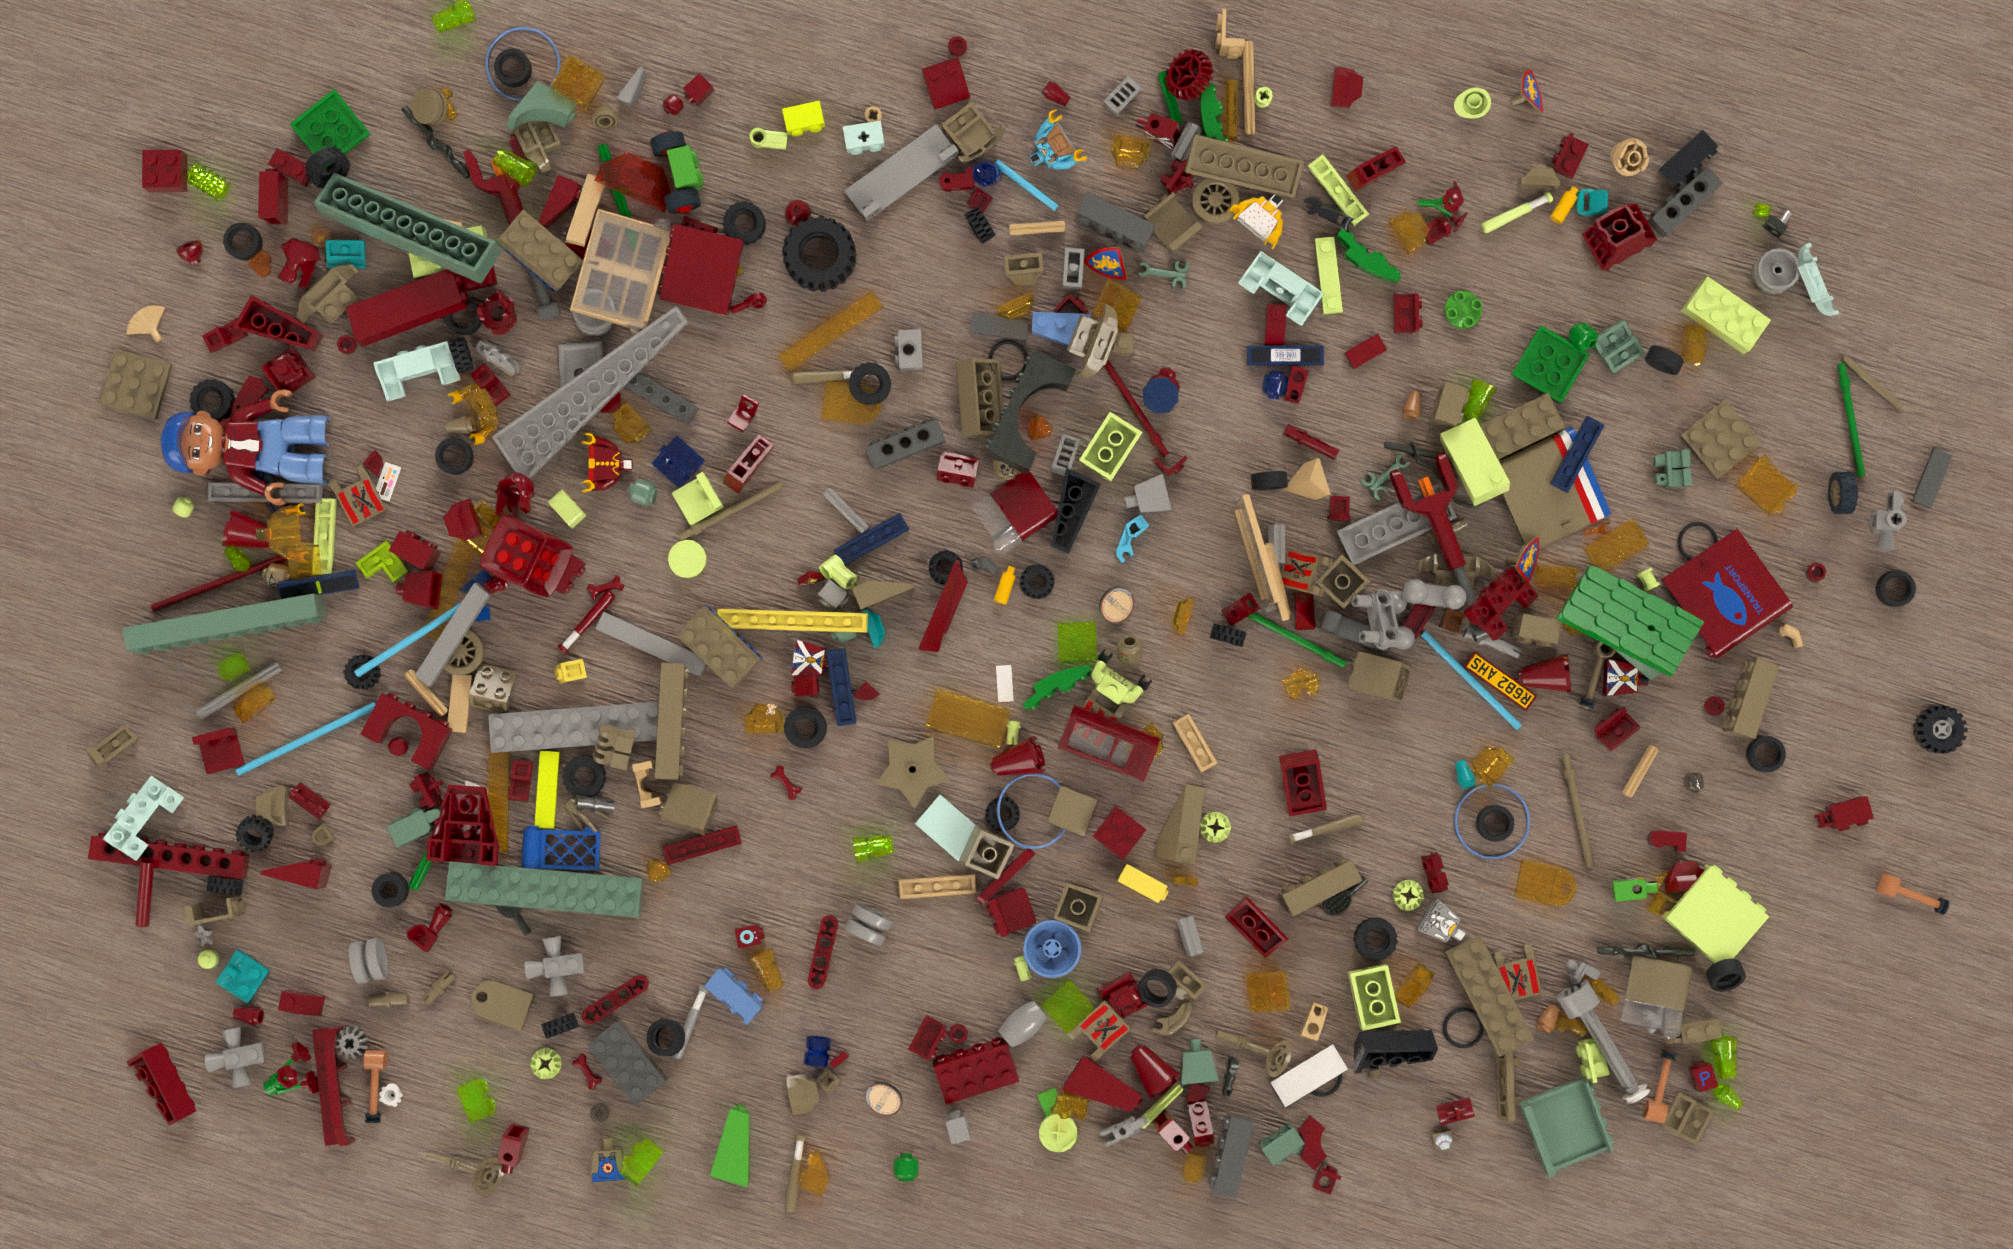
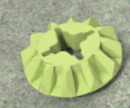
M1220 812L1208 813L1200 823L1202 836L1213 843L1225 840L1231 830L1229 819ZM1217 819L1218 825L1224 827V829L1217 830L1214 836L1213 829H1210L1207 825H1214Z
M1412 880L1399 882L1393 891L1395 904L1405 911L1418 908L1424 899L1423 889L1417 882ZM1410 889L1411 894L1416 896V898H1410L1407 903L1406 897L1401 895V893H1407Z
M543 1048L532 1056L530 1067L533 1074L540 1079H550L559 1073L562 1062L555 1050ZM552 1058L549 1063L550 1069L547 1067L540 1069L543 1064L542 1059L546 1061Z

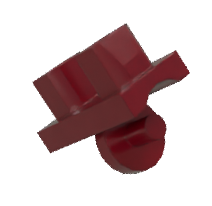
M1175 159L1171 164V169L1175 171L1174 175L1171 177L1168 174H1164L1160 179L1161 184L1167 189L1169 194L1173 192L1176 194L1179 189L1183 191L1186 186L1189 188L1194 186L1193 182H1191L1194 175L1184 172L1187 163L1186 159L1184 161Z
M428 771L414 777L415 780L409 784L413 792L421 791L423 797L418 799V803L422 809L426 807L431 808L443 802L440 796L442 792L439 788L443 785L442 780L436 782L433 776L430 777Z
M1470 1097L1436 1106L1441 1126L1475 1117Z

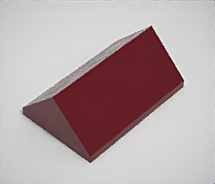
M1247 896L1225 916L1264 958L1289 939Z

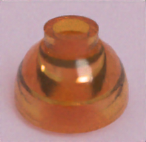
M1036 414L1030 420L1028 436L1031 440H1041L1051 435L1053 427L1049 425L1045 417Z

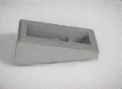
M639 67L616 99L619 103L634 107L647 74L644 68Z
M1128 76L1103 101V105L1117 117L1142 88ZM1127 83L1135 89L1134 92L1126 86ZM1124 89L1130 96L1127 97L1121 90ZM1119 94L1125 101L1122 102L1116 95ZM1114 99L1120 106L1117 107L1111 101Z
M1062 434L1051 467L1052 473L1065 476V467L1072 470L1081 439ZM1064 442L1073 444V445H1075V446H1074V447H1070V446L1064 445ZM1063 449L1072 452V455L1061 451ZM1059 457L1070 460V462L1059 459Z

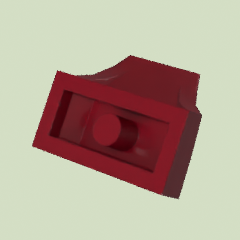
M1335 67L1330 106L1350 108L1355 100L1362 97L1364 77L1357 74L1354 69Z
M471 498L452 504L450 510L443 516L450 537H457L467 541L484 535Z
M1696 861L1675 863L1670 871L1664 872L1666 892L1688 891L1702 875L1704 869H1701Z

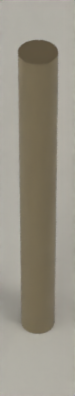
M1847 355L1841 359L1846 366L1898 411L1904 406Z

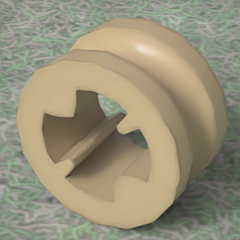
M871 106L866 109V122L882 120V113L878 107ZM870 112L878 113L876 120H873V118L869 119Z

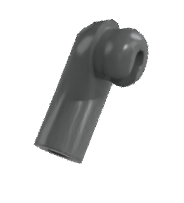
M976 557L970 563L973 570L987 569L992 575L999 570L988 557Z

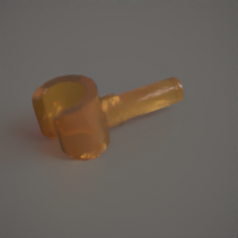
M1602 523L1596 529L1584 531V536L1596 533L1609 534L1612 530L1607 532L1604 526L1611 523Z

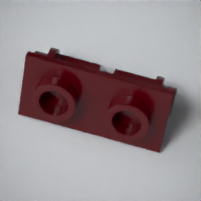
M301 782L290 791L289 799L319 820L331 806L329 802Z
M1438 852L1421 856L1422 867L1426 872L1431 892L1441 893L1448 890L1449 883L1446 873H1439L1438 871L1444 868Z

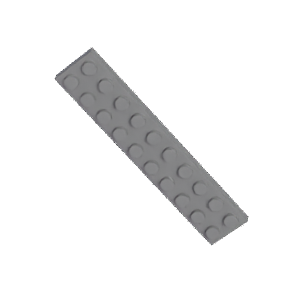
M659 702L488 714L491 753L596 745L599 728L602 725H610L627 731L628 728L635 729L633 742L657 740Z

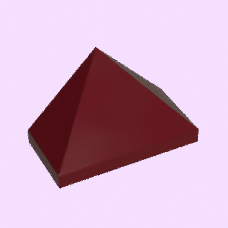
M1294 592L1295 629H1315L1313 594Z

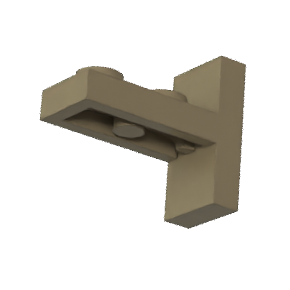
M124 724L97 746L93 747L91 745L86 749L89 759L102 772L107 768V763L135 743L138 738Z

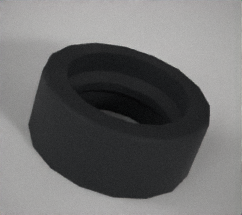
M511 48L499 53L495 59L494 70L503 84L509 87H519L527 83L531 77L532 66L523 52ZM511 57L519 58L524 64L522 75L515 79L507 78L502 72L504 61Z
M238 222L231 225L223 236L225 250L239 260L253 259L262 249L263 240L261 234L256 228L247 223ZM242 230L250 232L254 238L252 248L244 253L236 251L232 245L234 235Z
M471 299L467 300V305L473 309L475 320L470 326L464 328L457 326L453 321V313L445 316L448 327L457 334L471 335L477 332L482 325V321L476 311L478 305Z
M1652 345L1645 357V362L1659 371L1677 375L1681 370L1684 359L1667 348Z
M458 438L445 439L438 445L435 452V460L439 468L452 475H459L468 471L474 459L473 450L470 445ZM449 446H460L465 452V461L459 467H449L444 462L443 454Z
M1268 471L1251 474L1252 490H1276L1288 487L1287 472Z
M1904 571L1886 572L1877 580L1875 587L1876 595L1887 606H1904L1915 596V581L1912 576ZM1894 577L1902 579L1906 584V594L1899 600L1890 599L1885 592L1886 582Z
M1759 736L1749 743L1746 750V758L1753 769L1760 772H1773L1784 764L1786 750L1783 743L1777 738ZM1762 743H1770L1776 748L1777 758L1770 765H1762L1755 758V750Z
M1489 805L1478 813L1476 828L1479 834L1487 840L1494 842L1503 841L1513 832L1514 817L1503 806ZM1491 812H1499L1506 819V827L1500 834H1490L1484 827V819Z
M1730 958L1712 964L1706 971V977L1711 989L1724 992L1740 986L1746 979V973L1740 961Z
M1151 969L1146 972L1138 986L1139 996L1143 1002L1155 1008L1168 1005L1177 990L1176 981L1173 976L1162 969ZM1148 981H1160L1166 986L1168 994L1162 997L1154 995L1148 989Z
M659 1019L649 1027L647 1044L654 1054L658 1056H673L683 1048L685 1032L679 1022L670 1019ZM664 1026L671 1027L674 1032V1041L669 1049H662L658 1043L659 1031Z

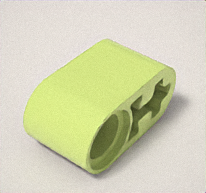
M563 489L548 501L550 506L572 529L587 516Z

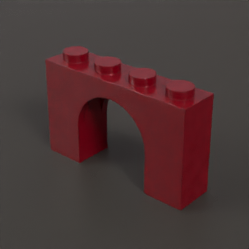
M391 692L388 694L381 693L360 735L375 743L382 744L392 724L401 717L409 716L418 722L422 731L421 742L411 761L427 770H433L453 729L448 727L450 723L440 718L437 721L432 718L433 714L426 710H422V712L416 710V705L408 701L405 703L399 701V696Z

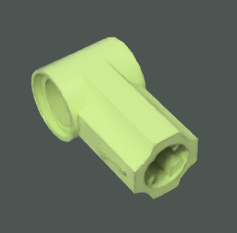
M754 128L750 132V143L755 148L764 147L786 150L788 133ZM756 134H761L764 138L761 142H755L753 137Z
M833 555L819 566L820 572L826 579L832 578L844 589L850 590L857 581V576L845 567L843 561L837 555Z

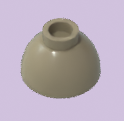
M601 104L593 112L591 122L598 129L609 130L618 124V116L609 105Z

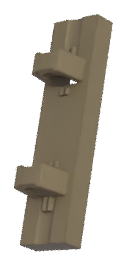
M1513 1051L1500 1057L1496 1052L1498 1118L1504 1121H1515V1105L1522 1101V1096H1517L1514 1093V1066L1520 1065V1057L1513 1056Z

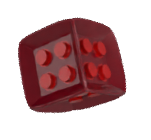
M503 515L496 524L480 559V567L511 584L523 587L533 594L547 598L557 588L570 561L573 547L569 543L545 531L534 528L515 517Z

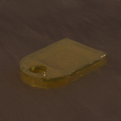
M826 382L822 420L865 425L873 422L879 416L881 403H877V409L870 412L866 409L865 404H861L853 397L849 384ZM861 386L862 390L866 393L876 392L870 387Z
M1522 859L1514 897L1553 906L1565 905L1572 900L1576 892V881L1569 871L1560 867ZM1564 883H1568L1571 887L1570 892L1567 894L1561 892V886Z

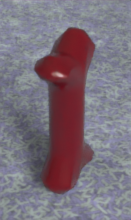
M618 575L609 583L598 586L589 584L587 586V590L591 592L593 600L601 592L612 589L622 591L624 589V584L620 583Z
M778 765L776 771L771 773L770 777L778 779L788 791V799L795 800L796 794L800 793L802 788L792 785L784 774V767Z
M580 1054L578 1059L572 1062V1065L578 1066L586 1076L588 1089L594 1090L596 1084L602 1082V1078L594 1076L588 1067L585 1054Z

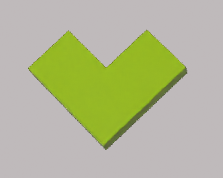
M387 540L355 563L367 579L382 568L393 583L410 572L399 556L389 552L391 545Z

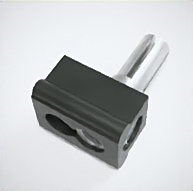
M1786 211L1780 220L1772 215L1762 227L1779 238L1788 227L1786 222L1792 213Z

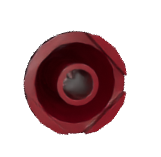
M231 509L229 513L231 518L227 520L222 546L244 548H271L272 545L276 546L278 538L272 539L275 542H271L269 526L237 510ZM256 531H264L265 539H257Z
M1562 654L1524 666L1522 671H1518L1519 683H1523L1525 687L1571 692L1568 654Z
M1031 736L993 757L992 762H990L992 772L998 776L1044 773L1045 769H1042V766H1045V759L1042 748L1035 743L1038 739L1035 736Z
M1138 1045L1131 1051L1132 1055L1130 1058L1151 1100H1154L1156 1098L1155 1095L1158 1093L1161 1095L1177 1082L1175 1078H1181L1179 1072L1146 1045L1143 1047Z

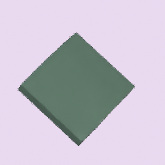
M1623 319L1598 334L1597 344L1594 347L1611 373H1615L1645 353L1637 337L1633 336Z

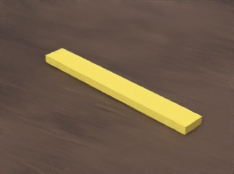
M717 609V614L732 629L867 633L868 613Z

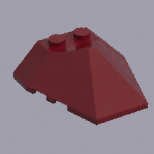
M449 785L441 804L440 816L435 820L432 836H429L427 842L426 861H450L498 866L499 845L486 787Z

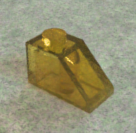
M1685 325L1681 357L1684 359V363L1700 365L1705 360L1707 347L1705 327Z
M1418 963L1409 972L1394 994L1395 999L1407 1008H1410L1429 988L1435 973L1421 963Z

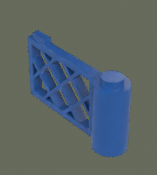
M527 825V829H523L521 868L599 870L601 831L594 832L590 827H585V831L540 830L539 826ZM546 834H554L559 839L552 848L546 842ZM558 834H566V835L561 838ZM568 835H574L579 840L572 848L564 841ZM588 835H596V844L590 849L583 840ZM560 842L568 849L562 857L553 850ZM580 842L588 850L581 858L573 851ZM550 852L559 859L553 865H545V857ZM570 852L578 859L573 865H567L563 860ZM591 853L595 857V866H587L582 859Z

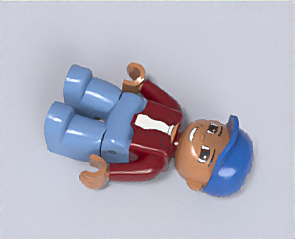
M278 390L272 395L271 400L268 398L257 401L234 411L230 422L226 423L225 430L221 423L211 418V415L206 411H199L197 414L194 412H180L172 415L167 420L161 434V450L165 463L171 469L181 473H194L197 476L207 474L209 469L215 468L223 460L227 466L230 479L236 484L262 496L265 495L267 500L274 505L282 506L286 502L282 498L274 499L273 492L277 488H285V484L272 483L268 485V483L251 474L250 471L269 473L295 483L322 484L327 486L328 482L323 480L324 459H329V456L315 453L296 454L295 444L329 447V443L325 440L326 422H332V419L329 416L314 415L292 416L284 420L253 421L266 413L272 412L273 409L281 413L290 414L289 408L279 406V400L283 397L290 398L293 393L288 390Z

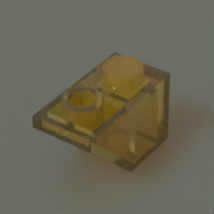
M264 684L247 692L233 709L236 716L240 718L242 723H245L267 709L276 698L268 685Z
M817 1149L815 1153L811 1152L807 1161L810 1166L807 1171L803 1170L799 1181L802 1182L800 1188L822 1197L830 1178V1173L821 1150Z

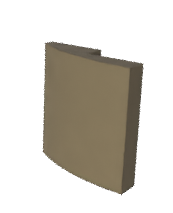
M1061 786L1047 822L1085 836L1098 800Z
M1679 1092L1667 1114L1665 1122L1661 1126L1697 1146L1715 1111Z

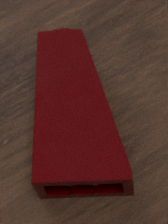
M1085 1055L1081 1057L1062 1086V1089L1066 1092L1132 1112L1133 1109L1137 1110L1143 1101L1140 1099L1142 1097L1140 1092Z

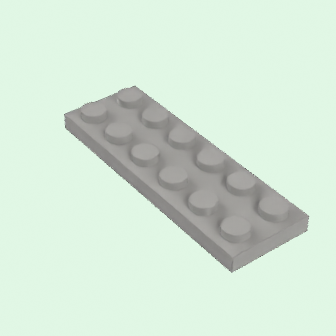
M1441 483L1433 486L1435 494L1444 491ZM1422 492L1412 496L1414 503L1424 498ZM1400 502L1344 527L1336 531L1349 561L1356 565L1431 530L1432 527L1427 517L1402 508ZM1449 503L1446 513L1451 521L1457 518Z

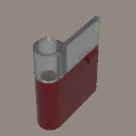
M1030 471L1028 475L1022 472L1015 479L1010 480L971 506L993 538V547L997 553L1002 552L1003 554L1054 521L1058 510Z

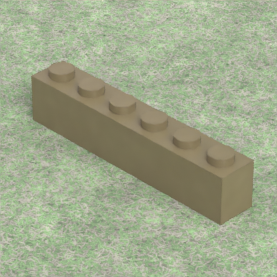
M661 663L655 779L680 780V776H683L684 764H681V757L685 755V745H682V737L686 736V726H683V718L687 717V707L684 706V699L688 698V687H685V679H689V668H686V664Z

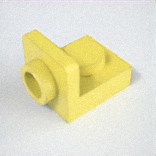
M583 659L556 665L555 677L559 680L560 684L587 678Z

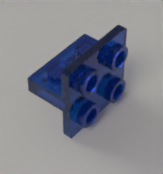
M676 436L668 446L663 445L659 451L661 453L652 462V465L674 485L681 488L702 466L705 460L681 438Z

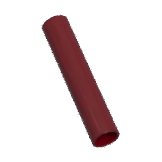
M143 858L140 861L135 920L137 927H148L150 922L155 860L151 858Z

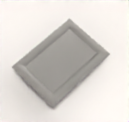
M603 341L558 344L560 388L603 358Z

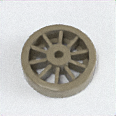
M1205 178L1195 187L1191 198V205L1195 215L1202 222L1210 225H1220L1228 222L1235 215L1232 211L1228 213V210L1233 205L1239 204L1240 198L1234 184ZM1210 185H1216L1215 192H1212ZM1218 185L1225 187L1221 193L1218 192ZM1205 188L1207 189L1210 195L1203 193ZM1228 190L1230 196L1223 197L1222 195ZM1201 197H1203L1208 200L1201 201L1200 199ZM1231 200V203L1229 205L1223 201ZM1208 204V207L1204 210L1202 205ZM1221 206L1227 208V210L1224 212ZM1210 208L1213 209L1212 214L1207 212ZM1216 209L1219 210L1220 214L1215 215Z
M468 630L453 653V657L444 667L446 672L453 675H468L475 672L483 663L485 645L482 638L475 631ZM466 637L469 640L464 644V638ZM471 643H473L474 647L468 648V646ZM475 650V655L469 654V651ZM467 657L473 658V660L469 663ZM457 659V666L452 665V663ZM462 659H463V661L465 662L466 665L461 667V663H462Z

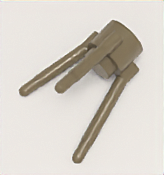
M574 796L565 805V808L568 810L567 813L581 831H585L576 816H579L594 832H597L593 824L583 815L582 812L585 808H575L574 801L576 796ZM596 811V813L605 817L606 819L610 818L609 815H607L603 811Z

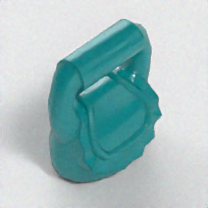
M1586 188L1577 193L1576 211L1578 214L1592 216L1604 215L1608 212L1607 190ZM1584 193L1589 194V210L1585 212Z

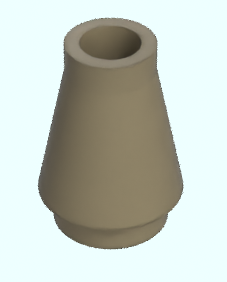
M466 415L451 422H446V430L448 433L471 434L473 431H476V422L473 416Z

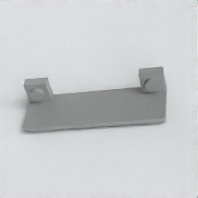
M934 125L847 188L845 193L867 222L959 155V151L954 144L952 145L938 125Z

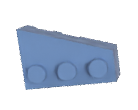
M1033 312L1032 335L1068 348L1079 316L1083 315L1090 318V314Z
M720 967L704 987L720 1002L725 1003L731 1008L730 1011L733 1014L736 1013L744 1019L743 1023L747 1026L765 1005L762 1002L764 999L756 992L754 994L748 990L749 986L744 981L739 980L738 982L733 977L734 973L727 967L724 969Z

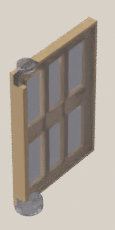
M598 209L570 311L629 327L630 331L636 334L646 328L663 268L666 249L670 242L671 227H674V224L665 219H656L653 225Z
M1246 494L1233 498L1232 502H1236L1238 509L1234 512L1261 600L1265 599L1267 605L1261 608V612L1264 614L1279 609L1278 602L1281 599L1266 549L1270 547L1269 544L1264 545L1250 495Z

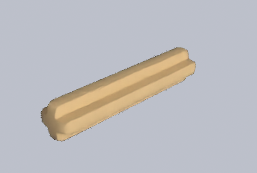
M1064 221L1009 225L1010 235L1065 231Z
M414 670L407 671L404 677L440 717L444 716L448 712L445 705L425 683L415 676L416 672Z
M1649 745L1622 791L1625 796L1633 797L1659 751L1655 746Z

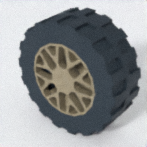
M1834 472L1828 484V501L1831 511L1834 514H1852L1855 511L1858 500L1856 478L1851 472Z

